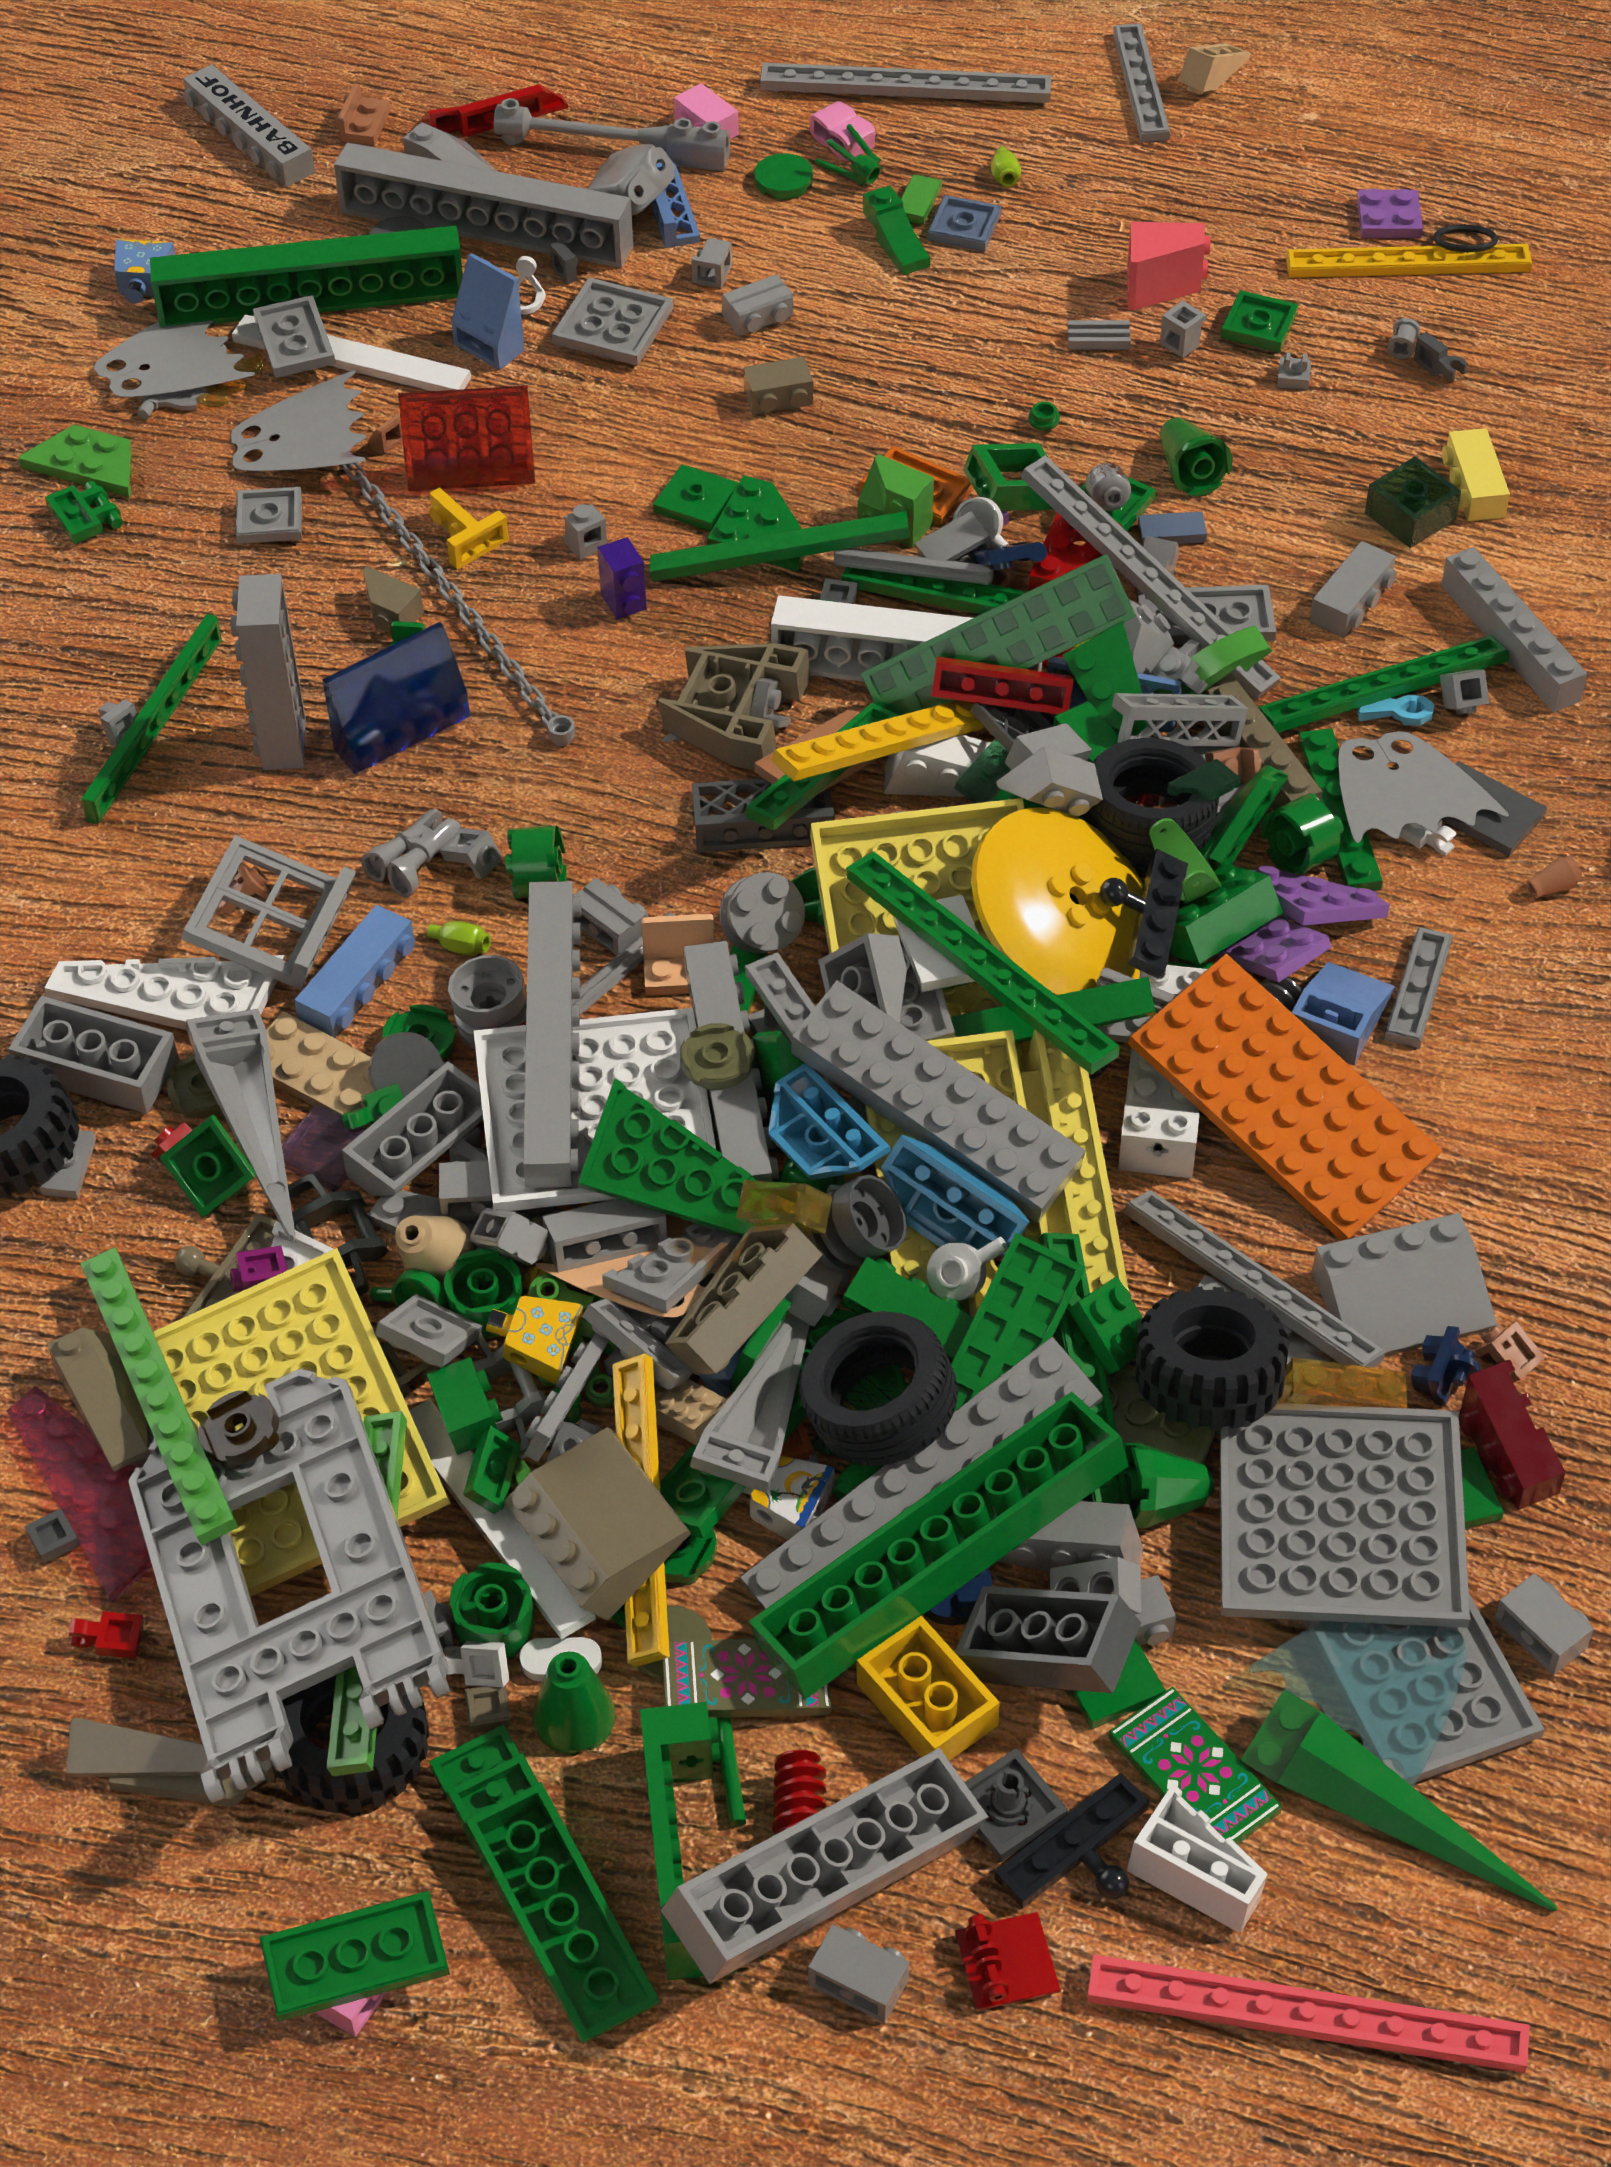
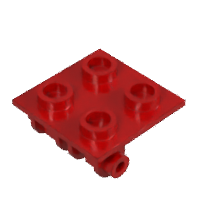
M1038 1912L994 1922L985 1920L983 1914H977L968 1918L969 1925L966 1928L955 1930L977 2011L1061 1992Z

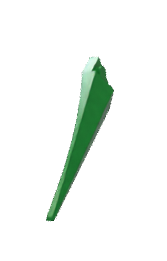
M1286 1689L1283 1690L1241 1758V1762L1284 1788L1420 1849L1550 1911L1558 1910L1553 1902L1323 1712L1312 1707Z

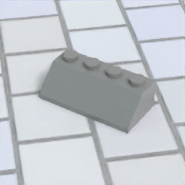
M447 1061L342 1149L347 1177L371 1196L396 1194L483 1120L479 1083Z

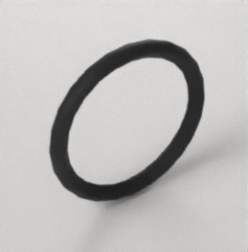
M1467 224L1443 227L1437 230L1433 237L1435 243L1444 249L1467 253L1491 249L1498 242V236L1492 230ZM1465 231L1491 237L1492 241L1480 245H1458L1440 239V236L1450 232Z

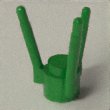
M848 124V131L864 151L865 156L859 154L854 157L831 139H828L826 143L851 162L850 168L853 170V173L818 158L815 159V163L854 180L860 186L864 184L871 185L881 173L882 166L879 165L881 159L871 151L854 127Z

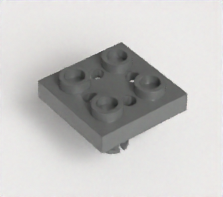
M1017 1748L964 1782L989 1818L995 1820L991 1822L986 1819L976 1833L999 1862H1002L1042 1835L1068 1814V1809ZM1025 1820L1027 1822V1824L1024 1826L1017 1825L1018 1823H1023Z

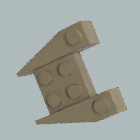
M778 643L686 647L684 651L689 680L678 701L665 698L659 699L663 729L734 767L755 771L754 763L777 749L773 720L750 716L757 680L767 677L780 680L778 690H781V697L800 701L811 679L808 649Z

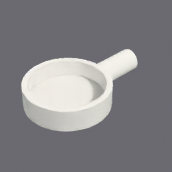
M975 497L965 500L958 506L953 520L971 511L989 533L993 547L1008 545L1007 541L1000 535L1003 528V516L996 503L985 497Z
M998 1237L979 1250L965 1243H948L940 1246L931 1255L927 1265V1279L930 1287L941 1298L947 1296L956 1301H964L974 1297L985 1283V1263L1007 1251L1008 1246L1002 1237Z

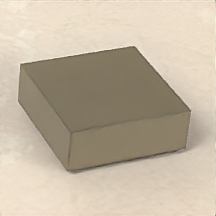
M506 1685L504 1687L484 1686L465 1689L470 1733L495 1729L503 1724L505 1727L511 1726Z

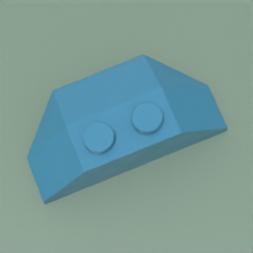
M804 1063L775 1082V1097L768 1130L769 1137L810 1180L860 1172L891 1151L890 1146L808 1064Z
M900 1136L881 1166L887 1184L893 1189L902 1204L906 1216V1225L938 1247L948 1243H965L979 1250L998 1237H1002L1009 1247L1015 1233L1021 1235L1030 1222L1007 1193L947 1152L908 1136Z

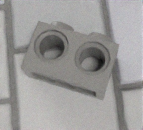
M1113 1557L1050 1568V1590L1117 1594L1121 1596L1135 1615L1141 1614L1140 1565L1120 1557Z

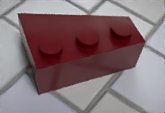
M1509 1359L1468 1376L1459 1413V1426L1466 1436H1470L1478 1447V1454L1482 1463L1493 1470L1498 1478V1484L1503 1495L1506 1498H1511L1517 1509L1520 1510L1559 1494L1566 1472L1544 1427L1536 1430L1526 1409L1532 1403L1527 1393L1519 1395L1510 1377V1373L1514 1372L1515 1368Z

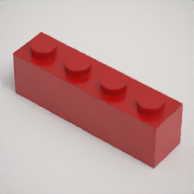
M936 656L931 696L1061 714L1069 710L1073 678L1072 675Z

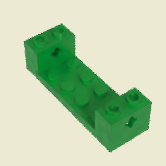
M707 1702L640 1709L667 1981L704 1976L661 1910L676 1888L684 1884L673 1783L714 1778L713 1762H721L717 1717L708 1716Z

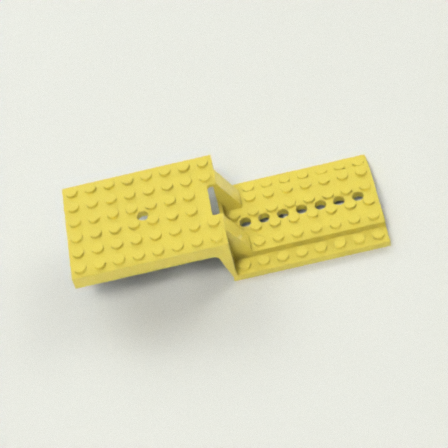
M1023 798L811 823L810 838L829 954L866 933L900 936L893 920V915L848 880L846 876V867L873 851L935 900L963 895L979 935L985 940H989L975 908L971 882L973 860L981 839L995 823L1010 813L1025 809ZM976 982L942 990L950 1017L1005 1006ZM1035 1029L1032 1040L1015 1043L1013 1030L927 1041L1086 1150L1081 1167L1040 1222L1037 1224L1026 1216L1030 1222L1021 1235L1039 1244V1238L1043 1233L1079 1234L1090 1293L1116 1276L1129 1291L1089 1073ZM864 1104L867 1123L890 1146L891 1150L901 1135L913 1138ZM890 1152L874 1162L876 1177L882 1179L886 1184V1177L883 1175L881 1166ZM906 1225L907 1231L904 1242L896 1250L889 1253L890 1264L896 1268L895 1272L906 1279L914 1277L929 1286V1292L938 1296L929 1285L927 1265L931 1255L939 1247ZM994 1259L985 1263L986 1279L982 1289L968 1300L957 1301L964 1307L962 1311L975 1317L998 1270Z

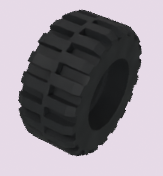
M5 1055V1059L0 1060V1121L9 1117L24 1115L18 1124L0 1135V1198L11 1197V1194L15 1192L24 1194L31 1191L30 1187L38 1183L40 1186L46 1183L51 1173H58L64 1166L65 1162L63 1160L65 1157L70 1158L75 1148L73 1142L77 1141L79 1134L77 1111L57 1075L46 1064L39 1063L38 1060L23 1057L21 1060L16 1055Z
M1193 1287L1190 1289V1292L1184 1293L1180 1290L1172 1293L1168 1300L1162 1298L1146 1312L1139 1326L1135 1379L1139 1384L1138 1389L1157 1412L1161 1413L1164 1411L1169 1420L1176 1423L1179 1421L1186 1422L1187 1426L1199 1429V1426L1210 1427V1430H1221L1222 1427L1230 1426L1231 1429H1235L1245 1425L1246 1421L1253 1423L1264 1416V1413L1267 1414L1275 1407L1284 1390L1289 1342L1287 1341L1288 1334L1277 1315L1271 1309L1265 1310L1266 1306L1258 1299L1253 1298L1251 1300L1246 1298L1247 1296L1243 1292L1235 1290L1234 1293L1224 1291L1222 1287H1213V1290ZM1214 1355L1229 1360L1211 1361L1201 1359L1195 1356Z
M335 1675L282 1700L294 1739L288 1751L292 1767L276 1772L279 1778L284 1780L286 1788L293 1796L302 1795L303 1803L313 1808H317L322 1803L326 1812L339 1813L340 1808H349L350 1813L363 1812L362 1806L373 1803L374 1808L386 1804L385 1797L391 1793L397 1797L406 1789L405 1780H414L420 1772L419 1761L426 1759L428 1752L427 1738L429 1737V1727L423 1702L422 1706L414 1709L407 1694L403 1696L407 1713L401 1716L394 1714L390 1703L381 1706L380 1710L386 1719V1723L376 1737L373 1771L332 1776L327 1769L328 1750L318 1747L309 1739L316 1725L333 1712Z

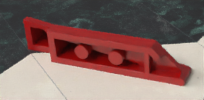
M538 84L458 107L430 110L422 117V122L449 134L460 131L463 137L494 129L496 106L508 98L516 99L521 107H528L532 117H539L567 109L568 104L561 93H554Z

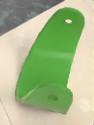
M1165 818L1152 825L1149 836L1154 851L1159 849L1188 863L1186 877L1182 882L1181 901L1184 904L1222 887L1206 859L1174 820Z

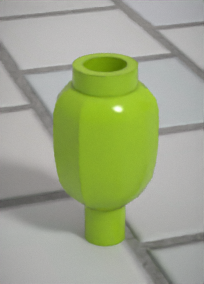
M999 147L996 150L991 163L992 174L999 184L1011 187L1016 184L1021 175V165L1017 157L1007 150L1006 147Z
M450 921L443 926L430 924L427 928L428 938L439 940L446 950L456 954L474 957L479 953H487L491 945L490 934L485 933L483 928L476 924Z

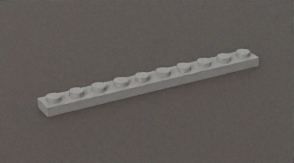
M763 62L760 90L857 94L860 96L928 97L948 100L972 99L975 101L994 100L1003 102L1050 103L1052 75Z
M1046 455L1023 470L1020 477L1102 555L1107 554L1112 565L1190 639L1200 642L1201 649L1233 633ZM1262 659L1246 671L1240 665L1231 671L1243 689L1255 700L1275 687L1281 678Z

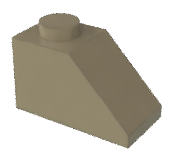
M368 566L363 569L366 595L375 626L383 631L391 632V623L393 621L416 622L424 613L421 589Z

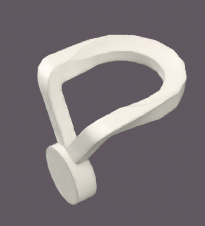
M522 256L517 261L516 269L520 274L518 276V285L527 277L537 293L534 303L528 306H520L521 315L531 314L539 310L546 297L543 287L533 275L537 264L529 256Z

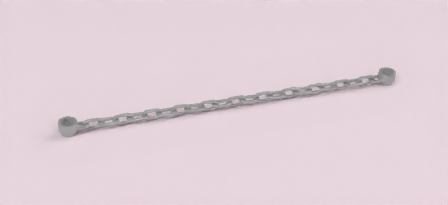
M359 462L344 464L342 468L352 480L358 481L362 487L361 492L368 502L377 505L381 511L380 516L386 525L396 529L400 535L401 544L409 553L416 555L423 572L429 578L435 579L440 586L439 591L447 602L455 604L460 611L459 616L464 624L470 629H475L480 637L479 641L487 653L496 656L500 662V669L511 681H516L521 689V695L529 706L537 708L542 715L543 724L548 729L549 739L557 746L570 744L575 737L573 719L550 711L545 704L543 694L536 686L529 685L520 665L515 660L508 658L503 651L504 646L497 636L493 633H488L483 626L482 617L474 608L467 606L459 588L454 583L447 581L440 564L434 558L427 556L423 550L421 540L416 534L408 532L403 525L404 520L394 508H389L384 501V494L377 485L368 481L365 477L366 472ZM353 465H355L358 469L356 470L355 475H353L350 471L352 470ZM372 489H374L377 493L375 494L374 499H372L369 495L371 494ZM391 513H393L396 517L393 521L394 524H392L388 519L391 517ZM410 537L416 542L413 544V548L408 545ZM430 562L436 567L433 569V574L427 569L430 566ZM450 587L456 592L452 598L447 594L450 591ZM470 612L475 616L473 624L467 619L470 616ZM490 638L496 643L493 646V650L487 645L490 642ZM511 664L516 668L514 676L508 671L511 668ZM531 690L538 696L534 702L528 697L532 693Z

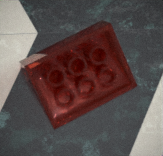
M528 385L398 393L408 491L436 490L439 487L441 489L536 484Z

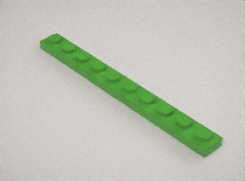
M113 1247L80 1263L197 1539L201 1545H204L239 1528L207 1453L199 1441L196 1428L117 1249Z
M402 1411L364 1416L363 1423L397 1518L407 1419ZM356 1666L336 1675L327 1769L332 1776L373 1771L377 1727L370 1729L362 1713L359 1698L363 1686Z

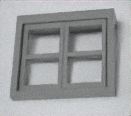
M235 835L184 928L181 939L301 990L350 892L356 871L343 866L338 877L335 878ZM243 860L279 875L266 902L229 887ZM286 879L322 893L309 921L272 906ZM222 900L258 915L244 943L207 928ZM265 918L301 933L288 962L251 946Z

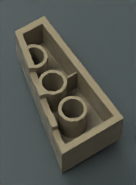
M794 1223L750 1227L665 1344L695 1375L719 1373L729 1364L731 1357L823 1254Z

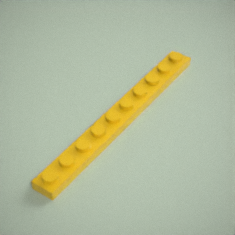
M956 700L775 749L771 761L789 778L797 781L986 727L970 711L975 704L974 702Z

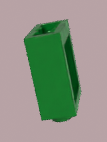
M1039 443L972 445L963 471L979 497L992 500L1001 511L1053 509L1024 480L1006 481L1001 473L1023 471L1026 467L1046 455Z

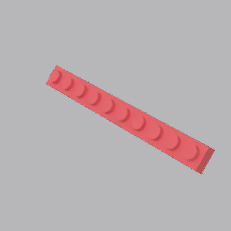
M1093 1954L1087 2002L1525 2073L1527 2068L1530 2028L1528 2024Z

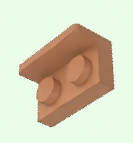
M354 83L350 93H346L344 97V105L341 112L338 111L335 118V127L339 129L341 142L375 146L391 111L390 101L362 97L360 84Z

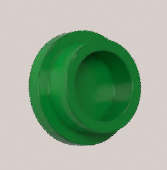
M1039 402L1029 412L1028 421L1035 429L1047 431L1059 424L1060 414L1054 404Z

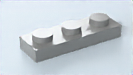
M608 1298L589 1304L582 1315L583 1318L592 1324L594 1332L613 1342L620 1348L621 1354L626 1359L644 1353L653 1357L654 1383L669 1390L686 1383L693 1372L672 1351Z

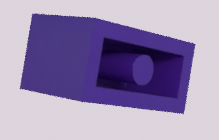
M626 537L597 547L601 595L615 618L620 619L646 610L644 562L629 538Z

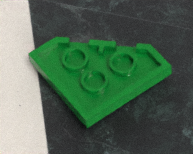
M743 475L707 537V545L802 528L772 482ZM806 556L766 563L798 572Z

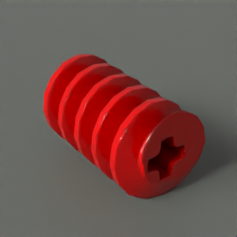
M791 1750L779 1754L774 1760V1769L776 1771L774 1785L776 1788L773 1792L775 1801L773 1816L775 1819L772 1826L775 1835L826 1808V1800L821 1796L826 1793V1784L822 1781L827 1776V1770L823 1766L818 1765L821 1758L816 1752Z

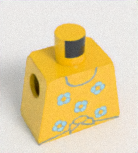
M522 1296L519 1299L514 1315L492 1309L486 1331L506 1337L503 1358L557 1384L565 1369L581 1321L583 1305Z

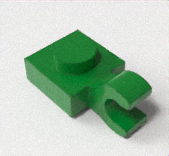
M393 1083L362 1095L361 1099L364 1107L341 1115L345 1129H355L369 1122L371 1125L403 1099L399 1084Z

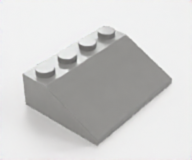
M1460 1213L1316 1247L1312 1275L1329 1313L1386 1351L1385 1356L1422 1348L1426 1335L1444 1336L1447 1326L1459 1327L1460 1333L1457 1338L1459 1339L1484 1333L1497 1324L1475 1245Z

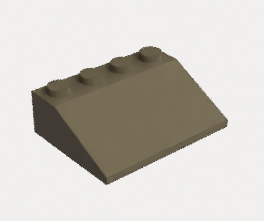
M608 1427L530 1472L504 1500L579 1606L606 1620H609L691 1534L616 1434Z

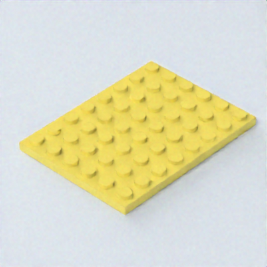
M337 1248L153 1331L189 1415L198 1429L200 1423L204 1427L205 1421L209 1417L206 1411L221 1397L235 1391H247L249 1395L259 1396L258 1393L268 1398L265 1384L300 1368L313 1371L317 1377L331 1379L333 1376L345 1379L352 1389L363 1421L364 1416L402 1411L407 1419L397 1516L399 1526L402 1527L451 1504ZM242 1423L235 1426L236 1431L245 1427ZM296 1481L232 1511L239 1528L230 1533L250 1597L322 1564Z

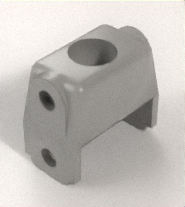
M652 144L628 147L609 156L596 173L588 189L631 197L632 215L639 214L676 176L674 173L675 165L661 147L655 148ZM657 160H660L662 163L661 171L656 167ZM636 186H637V187L639 188V190H640V195H639V193H638V192L636 191V189H635Z

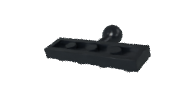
M1156 849L1150 856L1142 897L1129 892L1125 882L1119 878L1105 880L1099 889L1100 898L1106 905L1115 907L1123 904L1138 912L1127 964L1157 979L1166 971L1183 891L1182 882L1186 877L1188 863L1159 849Z
M1119 1773L995 1871L994 1879L1023 1909L1082 1862L1096 1877L1095 1885L1100 1895L1111 1900L1119 1899L1128 1891V1874L1120 1866L1107 1865L1095 1851L1149 1809L1150 1801L1122 1773Z

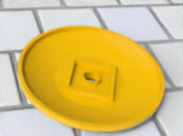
M1041 807L1026 808L1010 813L995 823L986 832L977 847L973 860L971 879L975 908L991 944L1055 995L1098 987L1097 980L1103 968H1109L1131 978L1139 979L1140 970L1127 964L1138 912L1123 904L1115 907L1108 906L1103 903L1099 895L1100 886L1105 880L1119 878L1125 882L1129 892L1142 897L1144 885L1129 860L1119 852L1115 845L1101 831L1088 822L1064 811ZM1069 893L1076 896L1079 904H1075L1071 900Z

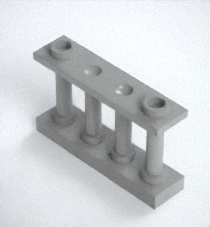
M777 952L745 966L747 978L764 1001V1009L748 1015L749 1024L756 1034L758 1032L781 1031L789 1043L792 1044L793 1034L809 1016L815 1005ZM816 1071L845 1100L834 1082Z

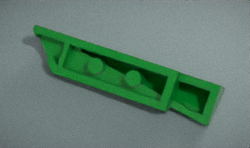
M1269 765L1263 766L1216 817L1212 837L1199 850L1213 871L1219 867L1233 864L1288 779V774Z

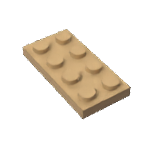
M283 1011L266 1029L273 1085L343 1122L341 1115L364 1107L361 1096L374 1091L368 1076V1066L370 1065L371 1057Z

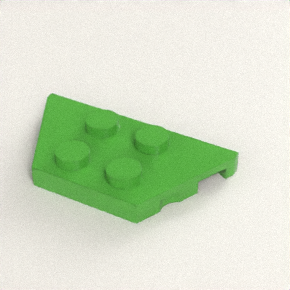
M72 425L23 453L18 458L20 468L83 485L89 481H94L98 486H102L105 491L127 497L131 495L132 446L130 439Z

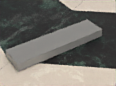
M1418 927L1384 1040L1420 1049L1453 935Z

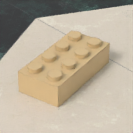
M690 1379L686 1383L669 1390L657 1385L654 1387L656 1424L697 1446L704 1428L728 1399Z

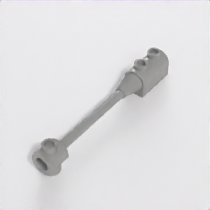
M513 98L505 99L501 104H498L494 114L495 134H500L502 141L509 145L521 143L529 131L535 129L652 144L655 148L661 147L669 158L675 161L676 166L725 171L730 156L729 130H721L720 124L714 121L705 123L703 127L692 126V122L689 119L680 118L669 126L632 129L532 117L528 107L519 106V102Z

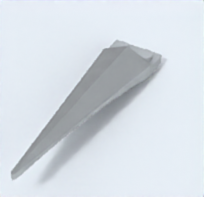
M259 1009L187 1019V1033L195 1053V1061L248 1163L255 1171L256 1178L289 1241L294 1243L295 1228L277 1115L268 1037Z
M790 1313L755 1365L704 1428L691 1459V1468L767 1493L773 1476L778 1469L810 1324Z

